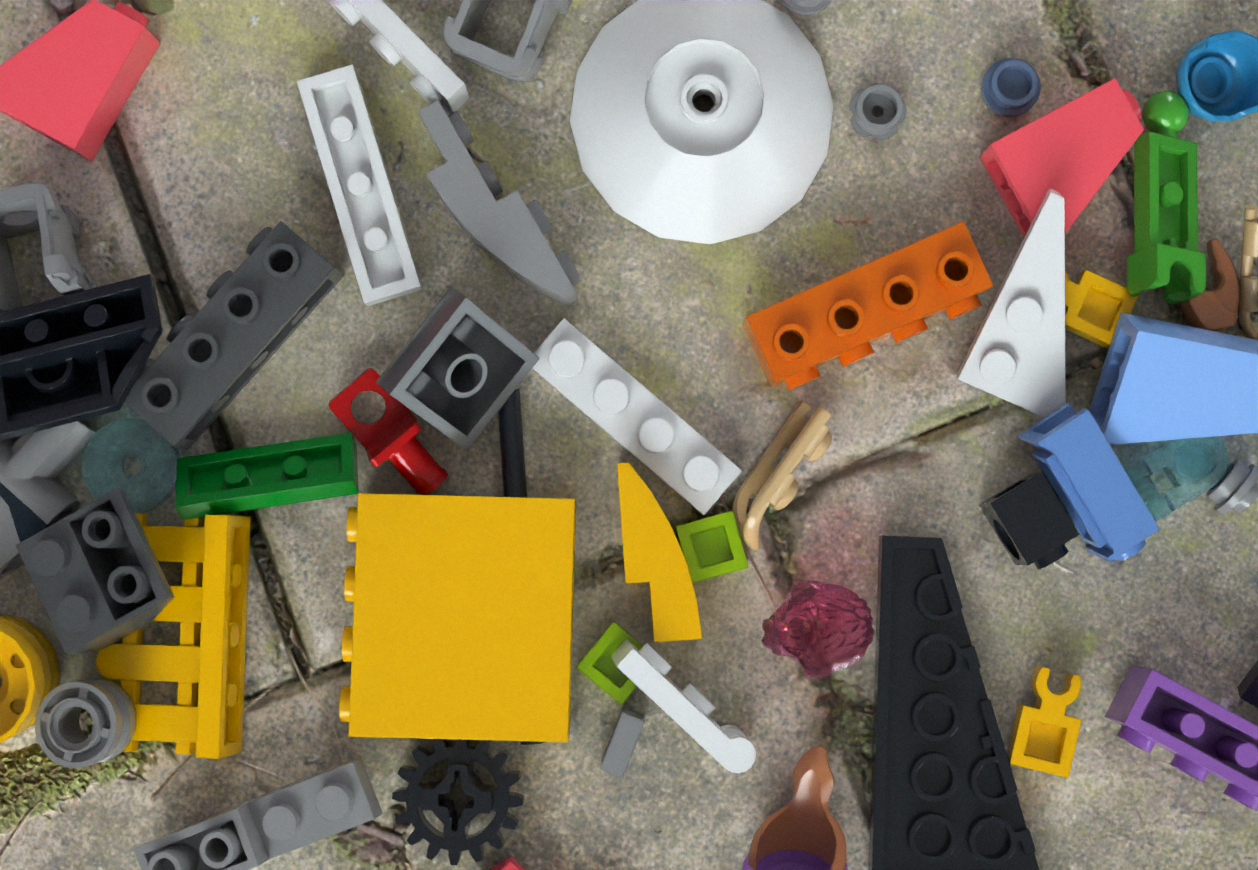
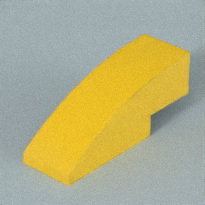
M617 463L626 584L649 582L654 642L702 639L697 598L686 559L672 526L651 490L630 463Z

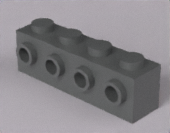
M282 221L274 229L266 227L261 230L249 243L246 249L249 257L234 273L230 270L224 272L210 286L206 294L210 300L194 317L191 314L183 317L171 329L167 336V341L170 344L155 361L152 358L147 360L124 402L173 447L188 450L344 277Z

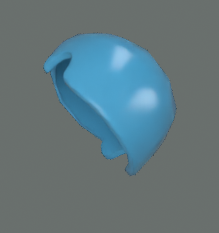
M1231 30L1210 35L1197 41L1186 50L1185 56L1179 61L1175 75L1177 93L1187 102L1191 115L1216 123L1234 121L1251 113L1258 112L1257 37L1244 31Z

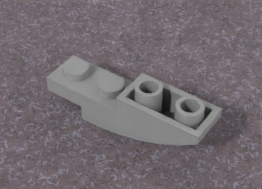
M439 100L418 110L424 126L446 162L426 173L450 214L467 235L492 260L516 279L537 292L566 306L578 301L573 285L582 280L566 251L563 250L555 255L544 235L552 231V227L538 202L533 200L525 204L518 190L496 201L494 196L502 193L503 190L487 161L476 166L465 146L473 143L474 139L459 112L455 111L447 116Z
M360 757L191 823L134 848V852L141 870H249L269 859L374 820L383 813Z

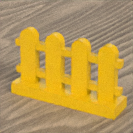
M136 514L157 561L183 562L182 586L169 585L175 598L153 620L180 622V644H143L142 627L122 638V643H113L98 652L96 666L99 673L107 679L121 680V688L128 694L135 708L136 726L134 735L122 752L138 751L139 741L176 742L175 754L190 755L196 753V758L220 759L242 753L251 517L205 515V526L204 517L185 519L184 526H147L148 514ZM141 681L178 682L177 704L140 703Z

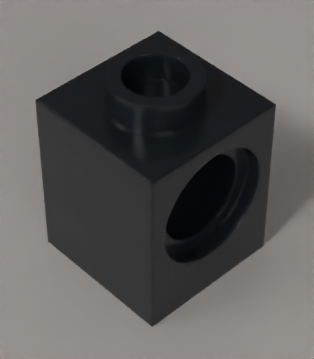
M1042 472L1027 475L979 504L1015 565H1030L1034 563L1037 569L1044 568L1065 556L1069 552L1065 543L1080 535Z

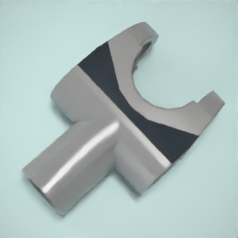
M87 419L22 435L15 443L10 439L0 440V578L7 576L24 564L17 550V544L76 512L80 502L55 479L98 432Z

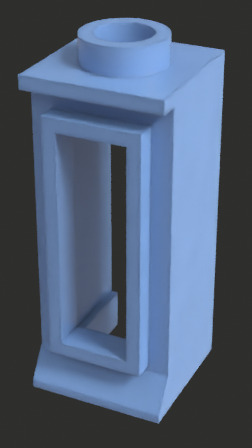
M1066 403L1018 435L1021 440L1035 446L1036 451L1032 453V456L1082 539L1089 543L1085 547L1088 552L1108 562L1124 560L1142 550L1146 544L1145 539L1160 530L1089 409L1083 408L1076 413L1072 405Z

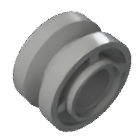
M101 678L65 683L54 688L42 700L35 718V733L41 749L52 761L68 768H83L116 757L130 743L136 726L135 708L128 694L116 683ZM82 709L88 711L93 720V730L90 736H87L81 730L79 724V716Z

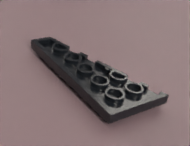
M879 536L869 870H1039L1034 854L1036 851L1030 830L1025 824L1016 794V783L991 700L988 699L979 670L981 668L975 647L971 644L961 610L962 603L942 538Z

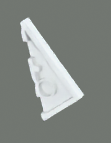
M1050 188L957 373L958 380L1043 417H1047L1066 404L1065 198L1059 192Z

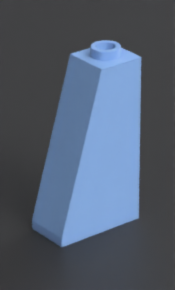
M1121 312L1089 411L1108 443L1112 445L1258 433V340Z

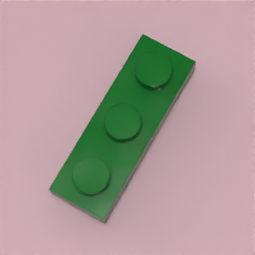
M352 432L177 458L175 507L182 520L359 493L357 445Z

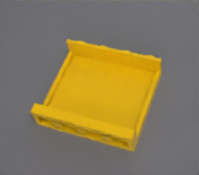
M358 493V506L349 507L347 514L348 542H356L355 566L346 567L344 579L345 601L354 602L353 626H345L342 635L343 662H351L350 686H342L339 702L340 721L349 722L348 737L534 742L569 741L576 532L575 499Z

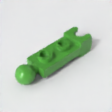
M1173 91L1157 92L1143 106L1142 119L1149 132L1139 136L1134 142L1135 252L1127 256V288L1129 294L1137 297L1146 290L1163 287V298L1168 304L1181 303L1196 298L1206 288V254L1198 252L1197 143L1178 139V133L1188 122L1190 111L1185 99Z

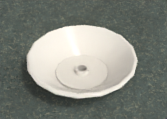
M638 0L601 28L578 67L569 122L582 171L615 213L659 238L711 245L760 232L803 199L828 155L834 103L820 54L788 14L765 1ZM699 95H707L712 98L715 105L710 111L701 112L693 106V99Z

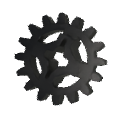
M433 739L435 752L430 753L420 745L412 751L414 759L419 765L417 768L403 765L399 769L397 774L409 782L408 787L398 788L392 793V799L406 802L407 809L396 816V824L411 822L415 828L407 840L410 846L424 838L430 843L426 858L432 860L441 849L449 850L451 865L458 864L464 850H469L476 862L481 861L484 857L483 844L485 842H488L498 850L502 848L505 840L499 831L500 827L515 830L519 822L513 814L508 812V809L521 806L524 803V795L510 792V786L521 779L520 771L505 773L502 766L510 755L507 750L501 751L493 757L487 752L490 740H480L475 747L469 745V740H455V745H449L446 739ZM449 758L447 775L439 782L429 781L428 783H422L425 774L433 765ZM473 761L481 764L488 770L497 787L493 784H484L473 771ZM461 773L460 783L463 784V792L466 795L473 796L474 800L467 802L457 822V810H455L454 800L445 799L444 794L451 791ZM422 810L432 811L444 824V833L429 823ZM491 811L496 812L492 821L484 829L468 835L470 821L477 814L490 813Z

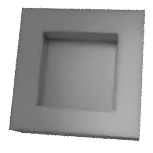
M622 707L602 757L600 770L623 778L644 725V715Z

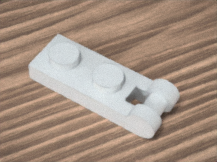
M626 639L611 654L616 667L725 769L732 773H742L752 767L756 758L755 748L741 729L735 725H723L720 727L709 716L716 707L691 683L681 690L671 681L666 674L673 667L650 644L646 643L638 650Z

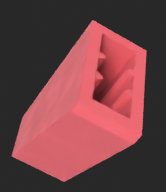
M98 0L89 1L0 65V112L92 162L160 45V42L146 28L149 19L120 1H117L113 9Z
M1116 78L991 143L979 156L1023 237H1025L1049 188L1059 192L1065 198L1066 233L1144 131L1140 123L1142 113L1137 100L1131 92L1122 90Z

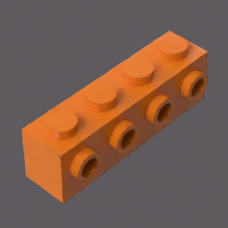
M963 221L746 316L742 325L770 387L785 382L788 391L821 377L817 367L838 358L841 366L845 367L874 354L871 343L892 334L897 344L928 330L925 319L945 311L949 320H952L979 308L982 304L978 296L992 288L993 284Z

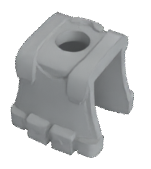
M462 0L455 19L448 16L444 25L443 35L447 45L451 47V52L479 67L516 82H529L537 75L544 61L545 53L541 52L557 14H567L573 1L536 0L515 55L512 58L473 41L491 0Z
M26 183L0 190V312L24 306L7 241L8 238L40 230L45 275L63 296L96 288L92 276L83 269L80 263L75 239L80 238L81 229L76 215L65 205H59L56 195L42 183Z

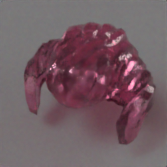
M813 580L801 581L791 586L783 604L779 606L770 618L763 620L762 629L764 630V636L761 642L766 648L772 649L773 654L789 656L792 660L797 661L806 679H822L830 676L835 671L853 666L865 655L866 649L872 643L875 633L872 627L871 609L867 606L865 600L859 598L857 593L844 586Z

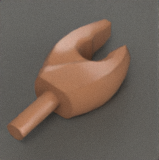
M1215 238L1207 242V253L1210 260L1209 272L1214 279L1212 289L1210 291L1204 290L1196 298L1179 304L1185 318L1192 327L1226 333L1225 327L1236 325L1241 288L1238 273L1231 258L1220 241Z

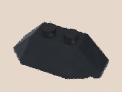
M151 274L0 312V440L121 410L163 332L155 282Z

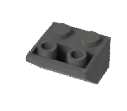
M123 488L111 491L16 545L65 654L100 651L150 624L175 598Z

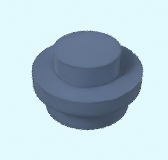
M1005 58L994 63L985 73L981 83V94L985 104L994 113L1004 117H1016L1029 111L1037 102L1041 90L1040 79L1035 69L1029 63L1017 58Z

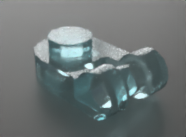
M1217 436L1177 439L1165 442L1123 468L1156 522L1216 485L1227 471L1229 455L1224 443ZM1163 469L1173 487L1160 494L1150 476Z

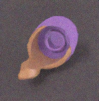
M818 745L810 749L796 763L793 772L794 796L789 804L767 817L755 832L749 853L743 862V870H848L845 835L838 822L828 811V800L833 789L834 776L828 764L826 747Z

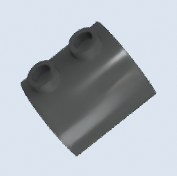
M450 287L377 379L376 383L403 405L468 451L540 358L468 298Z

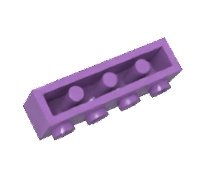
M1131 664L1104 716L1121 725L1117 736L1148 753H1151L1155 744L1175 755L1170 763L1171 766L1202 782L1205 781L1208 773L1228 783L1223 794L1258 811V726L1153 669Z

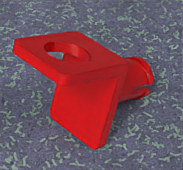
M369 368L329 401V408L365 448L368 459L375 468L388 460L414 488L417 495H428L442 484L448 476V472L439 466L415 437L421 430L415 415L408 407L376 383L380 375L373 368ZM363 391L377 392L385 401L386 408L384 414L374 423L366 424L359 422L351 413L352 400Z

